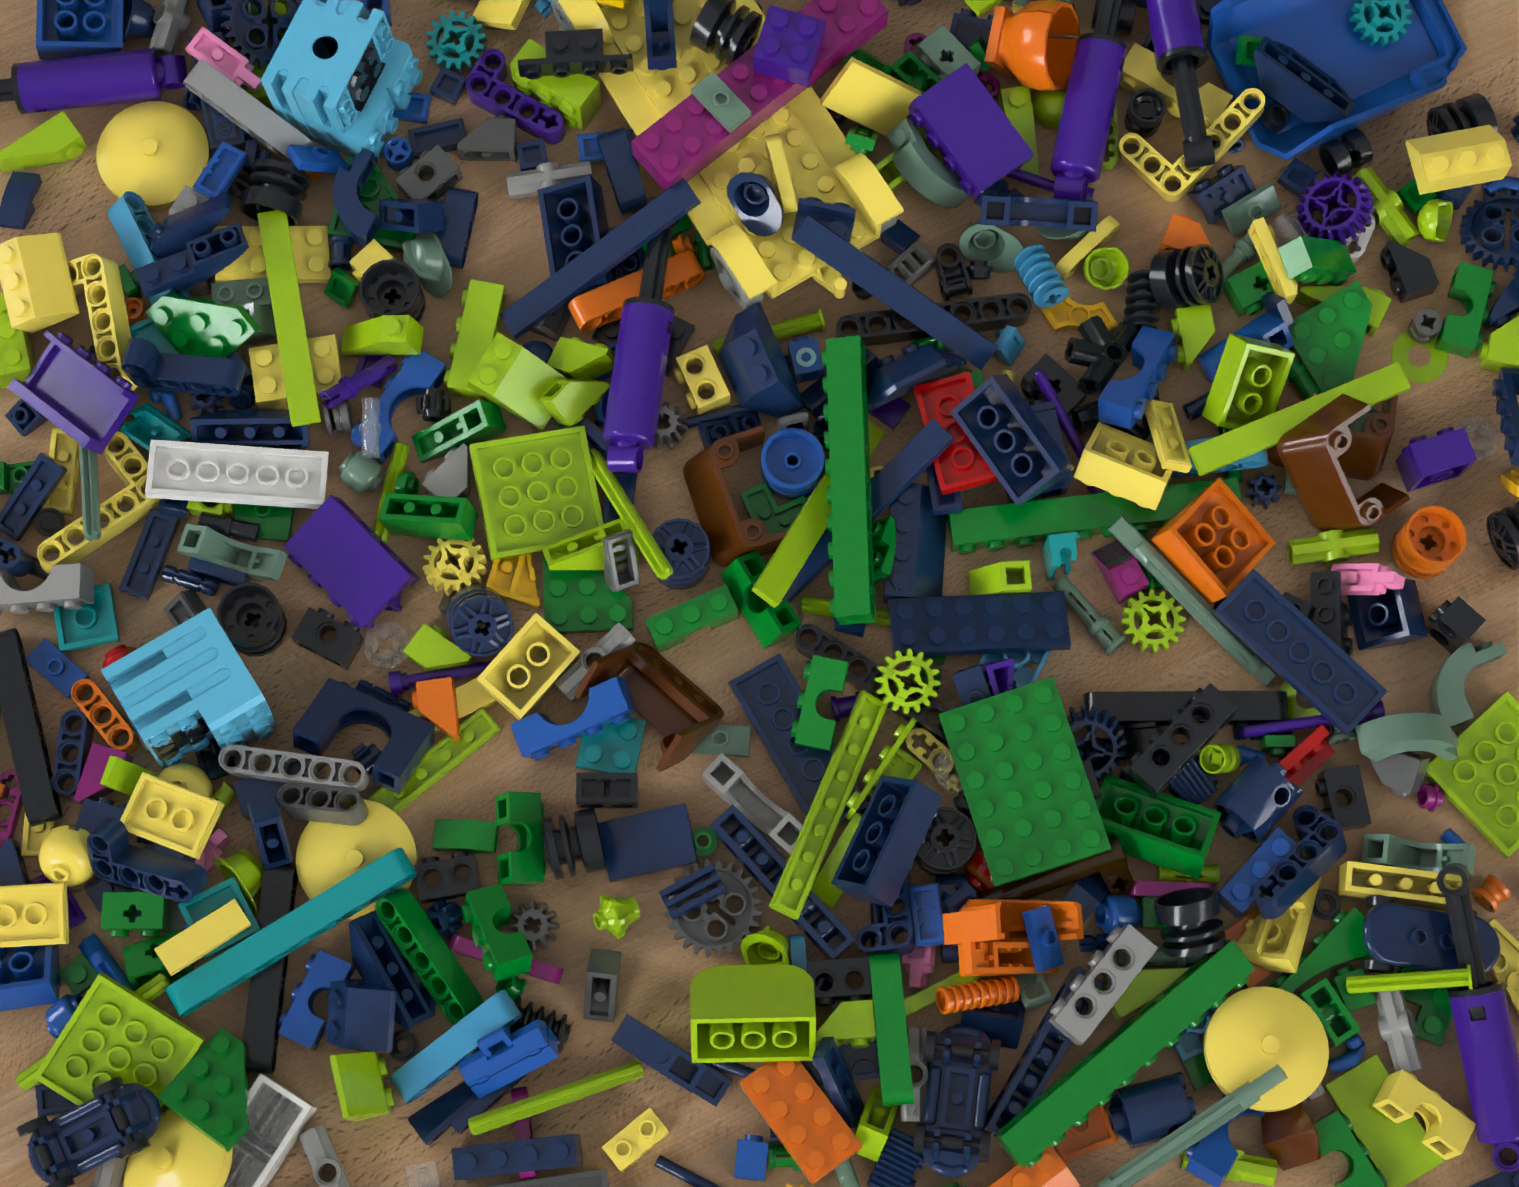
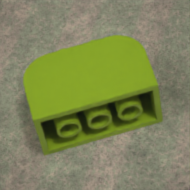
M788 964L720 965L700 971L693 978L690 985L692 1063L813 1061V1054L816 1051V1008L812 977L805 970Z

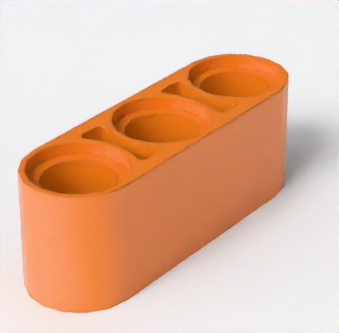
M80 679L76 681L71 689V697L108 745L113 749L127 752L129 755L134 753L139 747L140 739L136 731L105 692L92 680ZM92 688L94 694L91 699L82 701L83 692ZM105 711H111L112 716L110 720L106 723H100L99 718L101 714ZM123 733H129V741L123 746H118V737Z

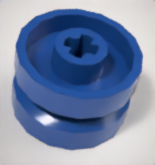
M787 428L779 430L768 438L762 448L761 473L763 481L767 483L771 493L781 499L794 500L803 495L807 498L812 494L825 469V455L821 443L813 434L804 429Z

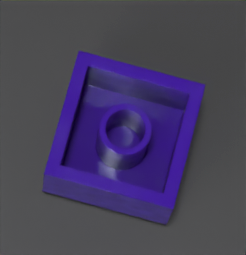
M770 5L753 55V72L808 87L825 37L826 21Z
M1448 427L1436 433L1437 436L1427 439L1426 435H1422L1409 441L1410 444L1402 449L1401 455L1396 459V464L1407 493L1460 477L1470 468L1477 459L1465 428L1454 430L1453 427Z

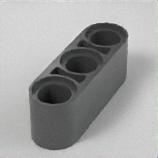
M288 782L277 793L278 802L291 818L297 820L353 826L363 823L369 812L359 792L352 788ZM299 798L296 802L291 803L294 799ZM327 801L323 806L319 807L322 802ZM355 804L353 808L347 810L350 805Z

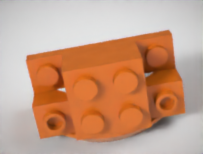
M969 899L959 909V912L942 914L944 945H958L960 977L1059 972V966L1044 972H1036L1022 912L1042 905H1050L1058 940L1084 939L1081 904L1071 901Z

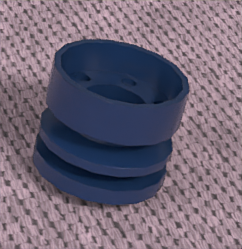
M676 518L665 521L658 526L652 536L673 568V574L668 576L666 580H661L652 570L654 576L661 584L670 589L685 590L695 587L704 580L710 569L711 550L707 534L700 525L688 519ZM679 546L681 550L684 549V554L680 555L678 552H675V547Z
M471 585L460 589L452 596L446 608V621L454 642L463 652L474 657H487L498 653L508 644L513 634V620L505 601L494 589L485 585ZM482 620L486 626L481 629L477 626L476 622Z

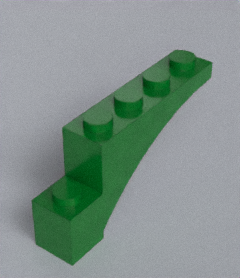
M1356 907L1349 909L1347 912L1341 909L1331 920L1334 926L1327 933L1322 930L1310 942L1314 947L1307 954L1302 951L1297 973H1289L1287 976L1283 973L1280 974L1270 987L1293 993L1309 979L1329 968L1350 961L1373 958L1367 952L1363 940L1365 916Z

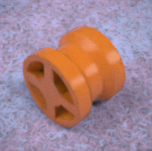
M1489 874L1484 878V884L1472 891V895L1483 908L1494 913L1499 908V903L1502 900L1506 901L1511 896V892L1502 881Z

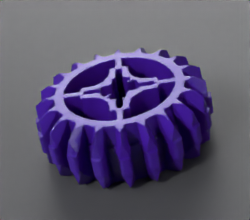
M1336 171L1332 178L1324 173V180L1320 182L1314 178V186H1305L1307 195H1299L1301 204L1296 206V211L1299 214L1297 221L1301 225L1302 232L1308 234V237L1341 241L1342 245L1347 244L1346 239L1349 237L1357 241L1356 233L1358 231L1366 232L1364 224L1372 223L1370 214L1374 213L1375 210L1372 204L1374 199L1372 194L1369 193L1368 186L1362 184L1358 176L1353 179L1352 175L1348 172L1342 177L1340 172ZM1348 194L1357 199L1356 208H1352L1348 204ZM1315 210L1320 211L1321 215H1323L1322 225L1314 221Z

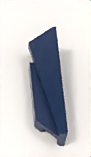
M528 1074L481 1099L463 1081L412 1114L408 1121L423 1142L429 1146L451 1126L457 1133L462 1134L469 1127V1118L485 1113Z

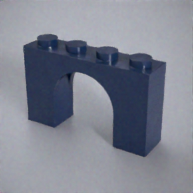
M329 678L293 728L294 747L312 755L322 756L331 741L342 729L354 724L376 726L385 732L389 742L373 764V782L400 794L433 744L435 725L426 718L416 717L405 712L399 706L389 705L380 701L372 694H365L353 689L345 682H338Z

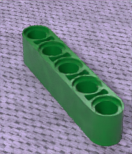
M400 887L376 902L375 911L378 918L450 1023L457 1024L483 1003L480 993L408 889Z
M899 953L868 955L882 1106L914 1104Z

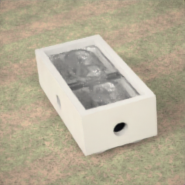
M260 1073L248 1091L247 1113L249 1116V1129L233 1146L231 1168L224 1187H267L296 1143L299 1135L314 1115L317 1107L269 1076Z

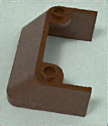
M1288 377L1275 412L1301 402L1299 399L1286 397ZM1398 395L1382 401L1381 412L1372 413L1367 417L1364 422L1363 431L1350 430L1352 435L1351 445L1345 453L1337 457L1343 472H1346V478L1368 481L1374 479L1381 472L1394 431ZM1277 445L1268 448V461L1275 466L1284 467L1277 451Z
M1341 394L1283 434L1277 444L1278 454L1309 522L1321 532L1374 525L1410 500L1408 494L1384 483H1380L1359 499H1355L1337 457L1345 453L1351 445L1352 435L1348 425L1371 410L1369 404L1346 394Z
M762 425L718 439L688 460L683 468L684 480L700 526L709 539L711 558L716 565L727 568L736 558L757 550L761 557L774 553L788 532L787 530L770 536L766 525L759 519L751 518L740 522L722 469L731 467L738 461L741 451L763 445L764 430Z
M642 642L634 643L594 660L574 694L577 699L589 695V688L613 677L625 679L637 713L665 736L660 743L664 756L656 767L659 772L684 761L718 725L724 715L722 708L653 647Z

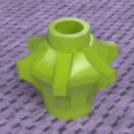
M607 894L600 895L598 912L593 914L595 926L600 931L606 930L609 935L613 934L618 940L622 939L626 929L634 921L640 919L638 903L633 897L615 898Z

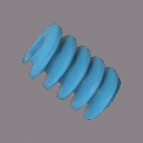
M1037 244L1023 249L1017 255L1014 267L1019 272V276L1028 289L1029 295L1033 298L1034 304L1040 308H1050L1062 303L1068 297L1069 290L1064 286L1065 282L1063 279L1059 278L1060 273L1055 269V264L1050 261V255L1045 252L1046 248L1043 245Z

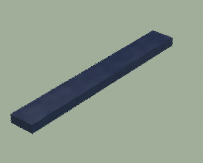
M682 178L499 314L512 336L516 339L521 337L699 205L701 202L688 182Z
M808 214L792 236L793 241L978 369L982 370L998 348L988 338Z
M934 419L871 479L872 522L955 441ZM828 526L783 597L782 602L788 600L790 603L833 561L829 559L828 542H832V531L829 532Z

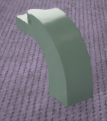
M905 118L887 134L896 153L892 157L894 164L907 182L921 195L945 207H958L971 196L963 191L960 186V179L955 172H950L929 151L916 125L910 118Z
M186 523L177 548L178 552L189 558H197L247 573L251 580L260 582L265 580L279 581L288 556L282 550L245 544L226 537L208 526Z
M1489 641L1474 649L1472 643L1469 642L1446 658L1437 669L1431 683L1429 697L1431 713L1447 717L1451 729L1474 718L1464 693L1465 679L1472 669L1500 659L1508 653L1504 643L1500 642L1493 645Z
M1425 712L1400 713L1373 719L1355 727L1361 754L1376 762L1408 751L1431 752L1446 761L1458 758L1456 749L1458 739L1456 734L1451 730L1449 719L1439 714Z
M1364 834L1361 863L1440 872L1448 864L1459 863L1464 865L1469 870L1470 875L1473 876L1476 846L1469 843H1424L1403 839L1392 834ZM1449 872V873H1447V874L1459 875V874L1456 873V872Z

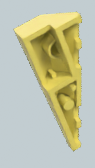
M1321 877L1280 917L1266 919L1258 914L1254 920L1250 919L1246 923V931L1238 941L1234 940V942L1249 961L1268 971L1297 973Z

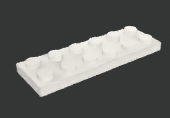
M151 439L145 497L318 509L325 502L329 452Z

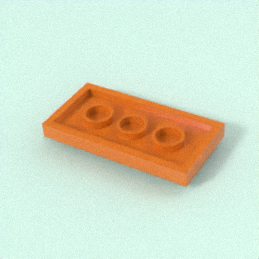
M800 1061L766 1062L739 1082L740 1087L812 1185L862 1149V1144Z

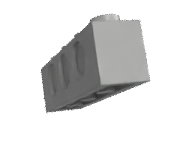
M1130 924L1124 925L1121 928L1116 926L1106 938L1109 944L1103 952L1097 950L1087 963L1091 967L1085 975L1078 974L1069 985V988L1072 990L1065 1000L1061 997L1050 1010L1053 1015L1048 1022L1076 1045L1085 1043L1158 949L1156 945ZM1116 950L1123 952L1126 961L1122 967L1117 966L1113 961V955ZM1098 974L1103 975L1107 980V987L1104 991L1098 990L1094 984V979ZM1079 998L1085 999L1088 1003V1011L1085 1015L1079 1014L1075 1008L1076 1001Z

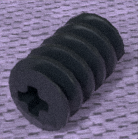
M1150 270L1132 272L1127 278L1129 285L1126 288L1128 296L1125 298L1126 307L1124 315L1126 317L1123 319V323L1130 322L1138 328V333L1142 326L1159 329L1151 325L1160 321V317L1152 313L1160 312L1161 307L1153 303L1157 301L1151 290Z
M518 997L515 1005L521 1012L522 1017L510 1026V1033L537 1019L544 1021L557 1037L558 1053L560 1054L565 1048L573 1022L570 1025L567 1024V1014H564L557 1021L556 1010H552L548 1016H544L545 1006H541L537 1012H533V1002L531 1001L525 1008H522V998Z

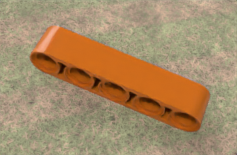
M683 251L668 258L662 300L693 288L706 278V274L693 251ZM643 269L571 300L568 308L580 331L589 332L620 319L623 302L627 298L639 297Z

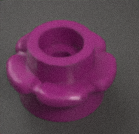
M1436 783L1422 784L1420 792H1417L1418 806L1428 809L1429 812H1434L1443 802V792Z

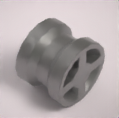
M1433 309L1420 310L1408 326L1410 337L1418 343H1429L1441 330L1442 318Z

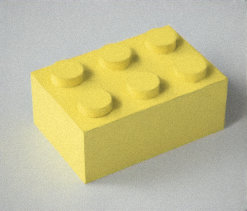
M335 334L308 338L318 404L322 403L320 392L338 384L339 379L344 377L340 345ZM278 343L249 348L255 400L259 409H289Z

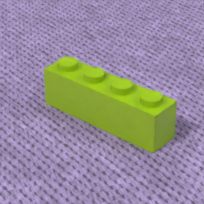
M471 279L469 289L464 288L462 305H465L463 315H458L456 332H459L457 342H452L450 349V358L453 359L451 369L447 368L444 376V385L447 386L450 396L472 400H484L485 398L469 389L467 384L497 332H499L502 320L499 314L504 311L507 297L504 285Z

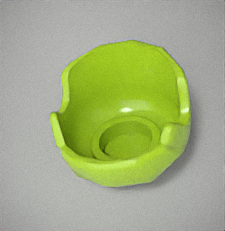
M1066 88L1058 91L1038 90L1032 97L1033 115L1042 122L1044 128H1059L1067 91Z
M1432 199L1421 208L1417 218V225L1423 239L1431 242H1444L1446 240L1453 215L1452 202Z
M1099 247L1094 249L1085 257L1083 264L1086 281L1094 288L1101 290L1119 287L1128 278L1130 271L1128 257L1116 247Z

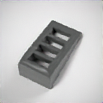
M916 241L891 263L887 269L894 274L898 270L906 278L905 281L913 286L934 269L936 261L920 242ZM914 256L923 264L922 266L913 258ZM905 263H908L915 272L913 274L904 266Z
M808 412L795 413L776 420L777 432L787 428L804 429L808 432Z
M626 529L603 537V562L606 586L613 592L639 584L640 578L632 531ZM624 541L623 544L612 547V543ZM624 550V553L616 556H614L613 554L615 552ZM624 559V562H623V563H620V564H618V565H615V562H618V561ZM625 569V572L617 574V571Z

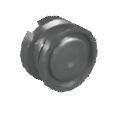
M349 399L341 401L330 409L323 405L329 435H335L338 431L342 430L345 433L352 431L353 420Z

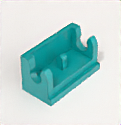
M149 403L133 409L130 412L134 416L133 420L123 424L120 432L148 451H150L151 439L190 442L191 432Z
M1077 532L1047 536L1042 548L1046 581L1055 579L1056 567H1060L1061 564L1065 567V574L1069 575L1071 561L1075 562L1078 555L1076 546Z

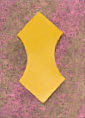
M1068 296L1062 303L1054 307L1039 309L1054 333L1065 329L1078 330L1081 323L1097 315L1101 317L1109 333L1114 331L1118 325L1104 302L1094 305H1083L1073 301Z

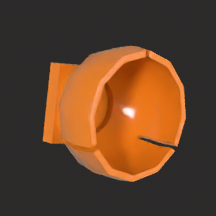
M1056 0L1031 1L1015 14L1006 7L995 6L984 61L1005 78L1017 79L1024 87L1039 91L1064 90L1069 82L1078 38L1050 37L1048 35L1080 36L1078 15L1072 4Z

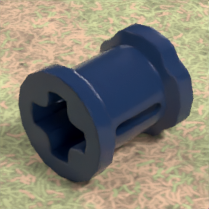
M342 235L330 237L328 244L331 246V260L328 262V267L331 270H335L338 267L344 271L352 270L349 261L351 260V247L354 246V240L351 237Z

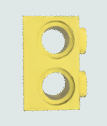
M708 345L675 358L676 368L673 369L678 384L684 383L688 393L684 394L690 410L696 409L699 415L731 404L730 393ZM692 365H698L702 368V371L692 374L687 369ZM703 390H710L714 395L709 399H703L699 396V393Z
M649 1107L604 1144L602 1149L620 1172L623 1173L670 1134V1132Z

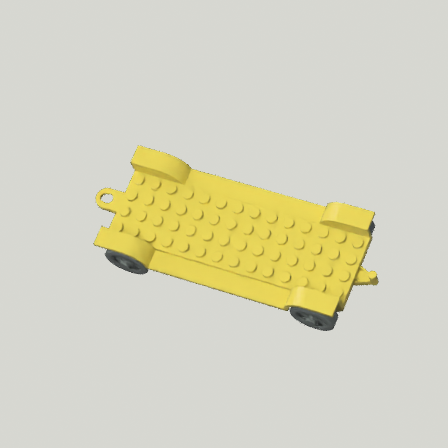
M551 0V8L560 31L602 29L604 55L632 54L633 71L622 75H615L611 72L599 73L598 76L636 136L640 135L690 96L691 89L712 71L717 75L728 66L725 64V59L723 61L716 59L717 46L708 54L690 44L692 28L707 0H672L677 68H669L667 70H648L643 0H631L624 9L598 3L595 0ZM736 0L735 12L745 5L750 8V12L756 11L762 15L761 26L753 44L754 46L758 43L766 17L755 0ZM811 85L688 181V184L701 203L689 211L687 215L708 247L713 246L710 248V257L719 280L735 303L743 310L762 302L764 299L763 292L773 299L810 277L832 292L838 299L845 296V289L847 287V281L841 277L840 272L795 241H792L797 212L783 214V222L779 230L773 235L763 237L748 231L727 196L728 183L736 174L743 172H752L767 177L773 184L775 197L779 202L766 152L764 136L777 133L780 135L795 192L797 208L799 198L815 197L824 203L834 204L841 202L856 209L850 243L858 249L880 238V233L894 226L897 221V215L904 212L903 207L874 164L864 154H856L855 151L850 150L851 145L845 144L846 137L826 107L821 105L820 98Z

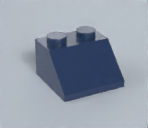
M1405 579L1403 589H1386V594L1347 595L1349 607L1352 611L1359 651L1401 645L1428 637L1415 580Z
M363 979L330 981L326 1042L343 1049L392 1052L397 991Z

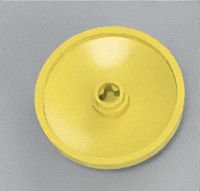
M164 101L138 103L118 113L103 130L96 151L97 167L100 176L110 192L118 199L126 191L135 192L143 199L148 210L171 207L185 185L194 189L193 185L211 159L209 139L197 118L186 109Z
M366 799L363 800L369 809L368 816L359 825L352 826L309 821L300 836L296 849L297 876L302 889L309 899H313L385 854L400 847L403 848L414 867L418 862L417 847L412 832L405 821L389 807ZM355 804L350 805L347 810L353 808ZM414 878L401 887L409 890ZM376 902L348 919L354 920L374 911Z
M1266 986L1241 990L1227 998L1215 1010L1205 1030L1203 1044L1205 1062L1212 1079L1225 1095L1230 1094L1247 1081L1251 1083L1277 1064L1286 1073L1288 1078L1262 1095L1260 1097L1261 1100L1249 1107V1109L1275 1112L1294 1107L1308 1098L1318 1088L1326 1073L1329 1060V1045L1325 1029L1311 1007L1288 991Z
M168 1109L161 1113L158 1129L149 1139L151 1146L129 1156L124 1171L123 1187H224L231 1168L233 1147L227 1152L172 1110Z

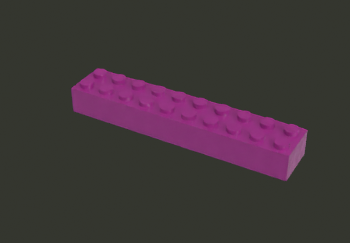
M812 0L797 12L826 21L825 37L809 86L887 26L889 10L880 0ZM755 44L717 74L730 90L752 111V116L729 133L691 94L631 141L632 155L662 189L666 191L682 178L688 182L808 87L753 72V55L757 46Z

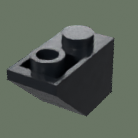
M1389 241L1386 243L1381 251L1380 261L1382 267L1388 270L1391 278V290L1395 296H1398L1400 303L1433 294L1439 285V281L1430 259L1397 242Z

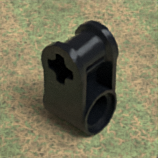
M953 243L942 244L936 253L935 269L944 302L949 301L950 297L962 294L972 295L971 279L966 270L960 248ZM950 255L954 258L955 262L952 264L944 263L941 257Z

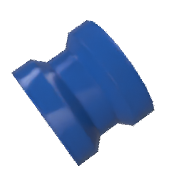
M393 137L386 141L383 153L389 168L400 172L407 166L411 167L414 156L409 142L403 137Z

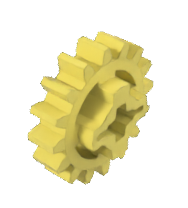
M438 538L437 547L431 545L428 547L431 555L423 556L424 562L427 564L423 566V571L427 575L426 579L429 585L434 584L436 592H440L444 588L446 595L450 596L453 590L458 592L460 589L471 586L473 583H482L479 575L487 573L484 566L487 564V559L483 554L482 546H476L474 538H472V541L468 540L467 542L466 540L448 539V541L444 542L441 538ZM450 560H452L454 564H457V566H459L460 570H458V568H457L456 566H454V565L450 562Z

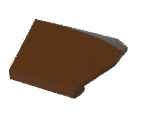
M1302 1103L1282 1111L1266 1112L1264 1117H1261L1263 1145L1272 1157L1277 1160L1278 1165L1283 1171L1321 1159L1318 1132L1313 1119L1301 1106Z

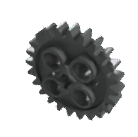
M705 859L704 867L710 865L708 859ZM721 859L717 860L715 869L727 892L708 903L714 905L718 902L720 912L732 918L736 924L730 925L716 912H713L711 915L707 914L708 907L703 904L700 906L701 913L697 918L689 919L683 915L668 925L669 930L677 928L679 930L674 936L675 940L685 938L684 949L693 944L695 945L694 954L697 955L702 948L705 949L706 958L710 957L712 950H716L718 957L722 958L723 949L727 948L731 955L734 954L733 945L741 946L742 938L752 934L749 928H759V924L753 920V917L762 916L761 911L754 909L755 906L762 904V899L753 898L759 892V888L748 887L753 878L747 877L743 880L741 877L744 869L741 868L734 873L732 871V862L727 865L726 869L722 868ZM696 862L693 863V873L700 870V867ZM686 869L682 870L684 877L693 874ZM712 875L703 878L702 880L688 886L687 888L675 893L672 896H677L678 894L712 877ZM676 877L674 878L675 883L681 880ZM702 890L698 894L703 895L705 893ZM691 896L673 907L677 909L696 898ZM732 898L740 899L743 902L742 910L737 913L730 912L726 908L727 901ZM669 911L665 913L666 918H671ZM714 922L722 923L725 927L724 934L720 937L711 936L708 933L710 924Z

